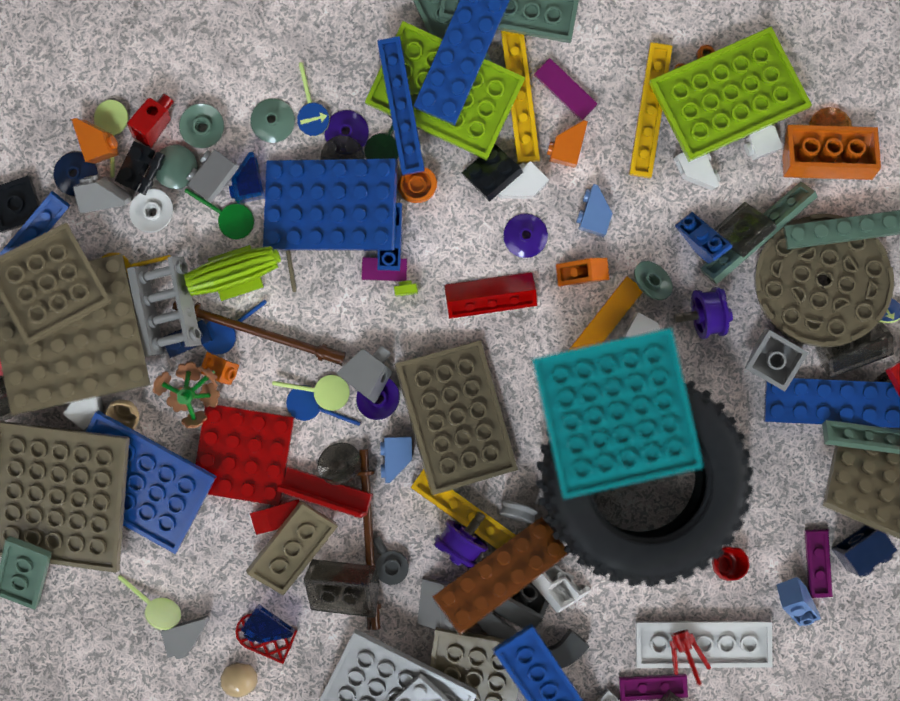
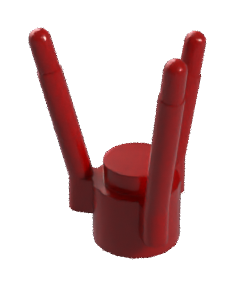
M688 630L673 633L671 635L672 640L669 643L672 651L674 674L678 675V649L680 653L685 652L698 686H701L702 683L690 653L692 646L708 670L711 669L710 664L696 643L693 633L690 634Z

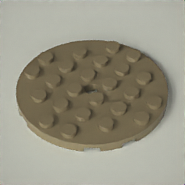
M812 214L808 217L795 219L785 226L846 217L834 214ZM781 228L767 241L758 258L755 270V291L765 316L781 333L805 345L836 347L861 338L883 318L893 296V267L890 265L886 249L878 238L787 250L784 229ZM818 276H828L830 280L829 285L822 286L818 282Z

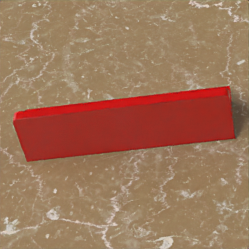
M532 272L444 285L449 319L537 306L536 287Z
M287 467L283 484L277 486L276 490L358 518L367 516L373 496L372 493L292 467Z

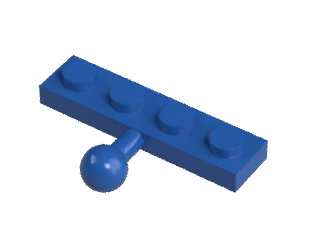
M51 191L3 248L0 256L48 232L70 207V204Z

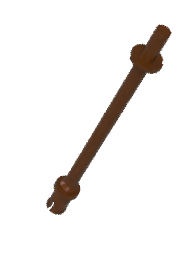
M174 301L172 309L177 311V303ZM199 302L194 307L197 319L201 318L314 354L318 361L326 360L340 366L343 365L346 352L329 348L327 344L312 345L201 309V303Z
M368 449L359 450L360 471L355 472V475L361 476V490L371 493L370 475H374L375 471L369 470ZM370 503L367 516L363 517L368 596L366 604L363 605L364 610H366L367 630H371V628L372 630L381 629L379 609L382 608V605L376 596L372 508Z

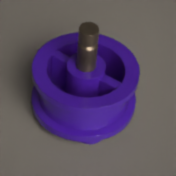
M713 287L708 292L694 290L691 296V312L674 314V322L680 323L693 320L695 330L701 339H707L711 334L727 335L729 322L733 321V313L731 308H728L725 290L719 287Z
M478 511L467 528L453 520L447 519L445 522L447 527L441 535L435 536V543L433 545L440 551L448 553L450 555L449 559L456 565L460 566L463 564L467 568H472L477 564L475 560L480 553L488 550L487 545L474 534L480 522L486 516Z

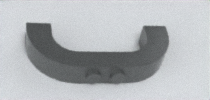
M493 611L477 622L480 628L487 633L486 636L508 639L517 633L513 627ZM570 628L558 643L548 646V649L560 667L565 668L576 662L590 646L587 641Z

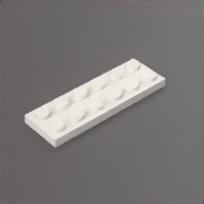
M770 620L635 621L637 668H673L672 651L669 641L672 640L671 635L681 630H688L690 634L693 633L696 643L711 668L772 667V622ZM692 646L690 653L696 668H706ZM677 649L678 668H691L685 652L680 653Z

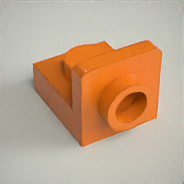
M207 352L201 367L204 370L207 368L211 371L214 370L217 377L216 381L231 385L237 375L239 365Z

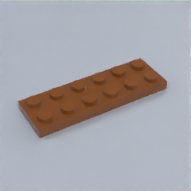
M542 517L433 596V600L459 635L463 634L569 555V553L567 554L563 550L565 546L559 538L555 540L552 535L553 530Z

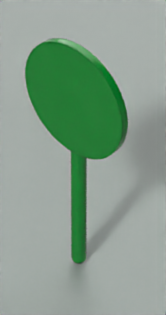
M189 189L184 190L185 193L220 214L218 225L226 237L238 240L245 238L251 233L254 227V217L251 211L244 205L231 204L221 210Z

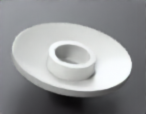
M148 189L146 196L139 193L133 199L129 209L130 219L133 225L143 232H158L168 225L173 216L172 201L163 191ZM157 210L156 215L151 216V212Z

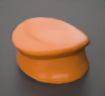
M424 167L425 172L400 176L398 190L406 201L422 203L434 195L437 188V179L430 169Z

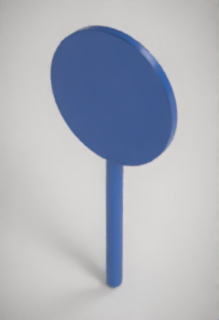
M263 300L237 321L243 322L264 306L267 301ZM210 321L206 323L212 341L203 344L204 348L208 352L217 355L230 351L236 342L235 329Z
M292 389L288 394L286 406L291 416L295 417V419L307 421L316 417L319 412H323L357 426L361 424L357 420L321 408L314 398V392Z

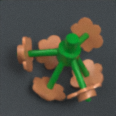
M194 362L181 363L176 370V376L183 378L185 381L184 387L177 389L171 386L169 383L171 376L169 372L164 371L156 377L153 384V393L160 396L163 392L170 390V397L166 400L167 405L173 407L174 412H179L180 410L189 411V414L181 420V423L186 428H197L203 424V421L207 420V416L204 411L194 413L191 401L199 398L203 401L204 406L216 407L220 397V393L217 391L218 385L214 381L217 377L214 370L211 371L209 368L204 370L201 366L196 367ZM202 370L206 376H204L192 388L189 387L190 380L197 381L200 379V373ZM209 379L212 381V383L204 384ZM202 386V391L199 394H195V391Z

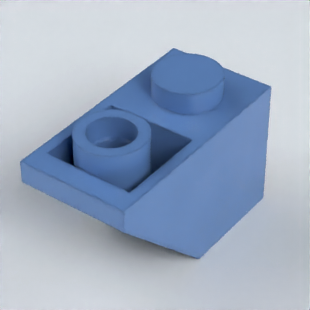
M593 184L591 190L586 189L583 198L586 206L584 211H579L576 223L580 224L579 230L604 237L613 213L599 186Z
M412 436L385 437L384 442H380V453L385 455V464H381V478H385V483H391L413 459Z
M798 577L776 584L782 608L799 626L811 625L814 621L821 619L807 587Z

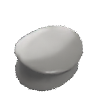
M502 501L503 508L499 512L500 515L533 524L534 516L538 514L536 509L515 501Z

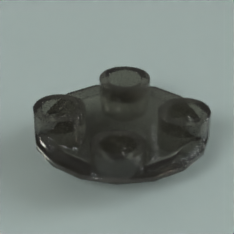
M339 135L331 138L324 144L321 150V160L365 159V154L357 140L349 136Z

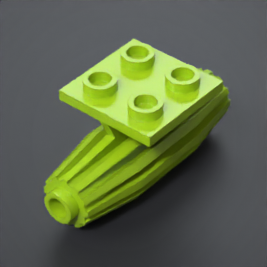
M251 245L208 258L207 263L184 274V279L191 296L218 292L221 301L264 288L261 276L277 269L281 258L278 250H273L272 246L252 249Z

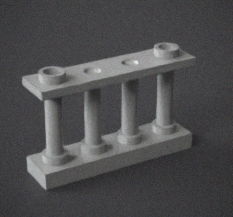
M167 257L169 266L148 271V267L127 268L145 357L165 354L164 346L183 341L185 347L202 345L201 332L198 328L193 299L184 279V274L188 271L184 257ZM171 275L173 288L156 293L152 292L150 280ZM173 297L176 298L177 311L157 315L155 302ZM180 319L182 333L161 337L159 324Z

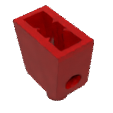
M162 94L157 102L152 98H148L127 122L132 137L148 148H152L171 121L168 109L174 101L165 94Z

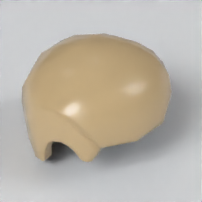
M118 399L113 401L105 412L107 416L133 430L138 425L140 419L136 405L129 400Z
M231 664L224 669L220 677L222 690L227 695L235 698L248 695L254 691L258 683L257 673L249 664Z

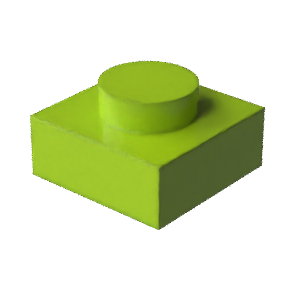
M411 280L398 282L399 286L394 287L396 297L418 294L417 284H412Z

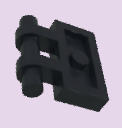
M134 141L114 181L134 191L141 184L137 192L146 196L148 189L152 188L154 184L152 181L157 171L161 170L163 166L162 161L165 155L157 152L154 159H152L156 151ZM148 166H150L149 169H148V171H147V173H146V175H145V177H143L144 174H145V172H146V170H147V168H148Z

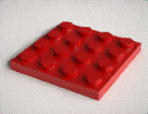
M205 405L204 412L207 420L203 421L195 464L217 476L208 495L275 506L281 504L282 493L276 490L277 486L283 484L286 474L295 417L217 405L216 407H206Z

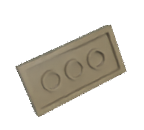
M300 501L247 568V575L284 595L338 527L337 523L303 501Z

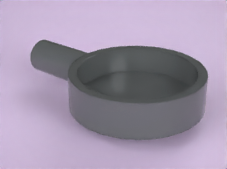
M380 536L374 538L373 543L380 554L375 564L377 577L388 585L402 582L409 570L407 558L399 551H388Z

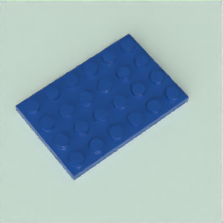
M398 160L266 161L263 247L272 246L273 250L395 251Z
M100 411L95 412L86 432L129 437L123 526L176 554L217 476Z

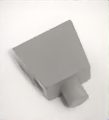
M382 346L378 348L373 356L362 349L336 374L375 403L392 373L384 365L391 353Z

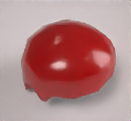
M721 548L725 553L717 560L712 559L714 573L720 579L726 581H735L744 577L750 567L749 558L741 548Z

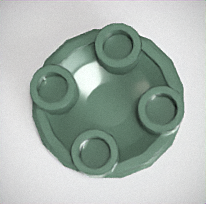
M170 145L160 151V153L165 155L162 161L163 166L161 170L157 171L156 179L163 186L170 189H183L188 186L186 184L189 180L186 177L193 168L197 170L198 162L194 154L188 148L181 145Z

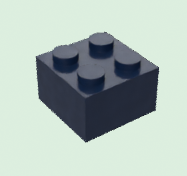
M864 525L831 548L845 569L859 577L871 574L875 570V566L879 563L888 562L893 558L892 554L898 551L886 533L868 525Z

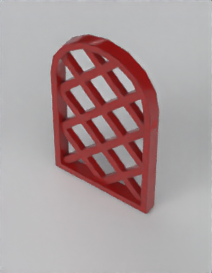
M252 613L240 619L235 632L239 643L248 650L284 664L298 630L272 620L265 615ZM251 616L254 623L246 626L244 619ZM255 616L263 619L260 621H256ZM268 621L276 624L277 626L271 628ZM242 622L243 627L239 629V625ZM266 622L268 629L260 632L258 624ZM255 626L258 633L250 636L247 628ZM280 628L282 636L275 638L272 630ZM283 628H286L292 632L285 634ZM245 630L247 638L241 640L238 632ZM270 632L272 640L264 642L262 634ZM294 634L289 644L287 636ZM259 636L262 644L254 646L252 638ZM284 638L287 646L279 648L276 641ZM249 640L251 647L243 642ZM273 642L276 650L268 652L266 645ZM263 646L265 653L257 650V648ZM287 649L283 658L280 651ZM278 653L280 659H277L271 655Z

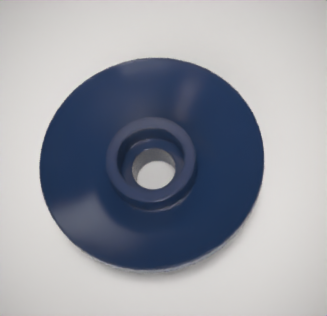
M71 152L62 156L57 161L53 172L57 187L63 193L70 196H75L73 186L79 184L80 179L91 175H98L96 164L85 162L83 153ZM76 169V176L71 177V170Z

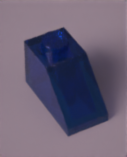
M249 152L231 178L232 185L229 186L230 196L238 204L265 199L257 156L254 152Z
M260 604L255 608L241 629L244 633L243 636L253 643L255 641L264 643L291 638L296 630Z

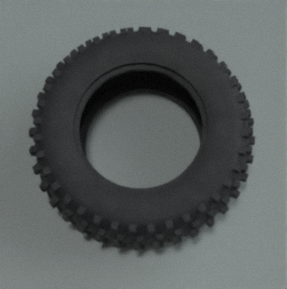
M693 381L684 384L703 468L695 469L694 489L688 504L673 521L665 526L650 531L625 530L609 523L602 516L595 504L592 493L563 499L550 439L547 445L541 444L540 449H542L541 453L544 454L543 461H537L536 468L541 471L542 480H537L536 486H539L544 496L538 499L539 505L544 506L549 514L544 517V520L556 528V531L552 533L555 540L559 538L561 543L565 542L567 544L563 550L567 554L570 552L574 557L578 555L577 563L579 565H585L587 568L593 566V574L603 577L609 574V580L615 583H623L624 579H627L629 586H641L642 581H646L647 587L660 585V580H665V583L669 585L678 582V576L686 579L695 575L694 569L699 568L703 571L711 564L708 560L711 558L717 560L725 553L721 548L724 545L726 547L728 545L731 546L736 539L732 534L734 531L738 532L743 527L744 521L741 520V516H745L746 512L749 511L750 504L746 503V499H750V495L753 492V486L748 485V482H751V475H753V468L747 467V464H750L749 457L751 456L749 449H743L745 445L741 441L745 439V436L742 432H736L737 428L734 424L737 421L732 416L727 417L728 415L724 411L722 412L725 405L720 402L715 404L714 401L709 399L712 393L708 390L701 393L694 389L696 383Z

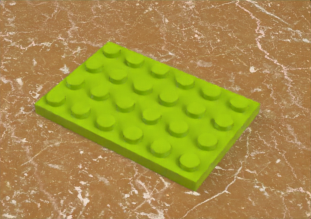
M402 21L395 37L400 36L412 106H414L443 39ZM484 59L456 125L449 124L413 107L416 127L482 159L488 160L525 81V77ZM381 66L365 100V104L391 116Z
M772 27L656 77L649 82L688 162L812 106Z

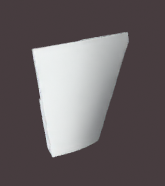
M557 565L551 567L532 582L557 613L571 606L591 591V588L587 585L582 589L574 584V576L562 571Z

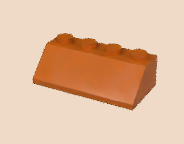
M788 125L782 156L783 177L873 180L881 169L878 127Z

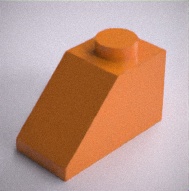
M72 119L85 162L96 164L119 155L117 150L118 142L110 132L86 120Z
M581 121L556 136L554 142L549 143L547 155H550L549 162L573 168L576 167L588 121Z
M588 258L556 264L558 286L610 280L607 258Z

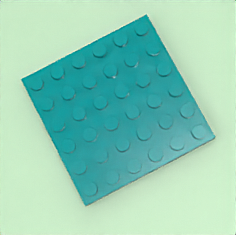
M672 328L532 359L563 499L703 468Z

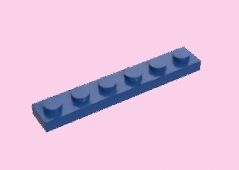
M400 36L377 40L402 176L425 172Z

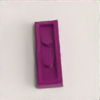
M550 58L534 74L581 121L598 105Z
M804 530L808 591L811 598L833 597L829 530Z
M669 674L619 677L620 701L688 698L687 675Z

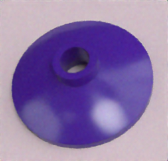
M343 110L330 117V123L324 135L331 149L337 153L348 155L356 153L364 147L368 140L369 129L365 119L360 114L350 110ZM345 127L350 129V133L347 135L342 133V129Z
M519 214L507 223L503 238L507 249L512 254L521 258H530L538 255L544 249L548 240V232L543 221L537 216ZM528 231L530 238L524 239L522 232Z
M388 379L379 397L384 398L381 403L377 401L373 403L358 391L356 403L359 411L365 417L372 420H382L389 417L399 405L400 392L397 385L391 379Z

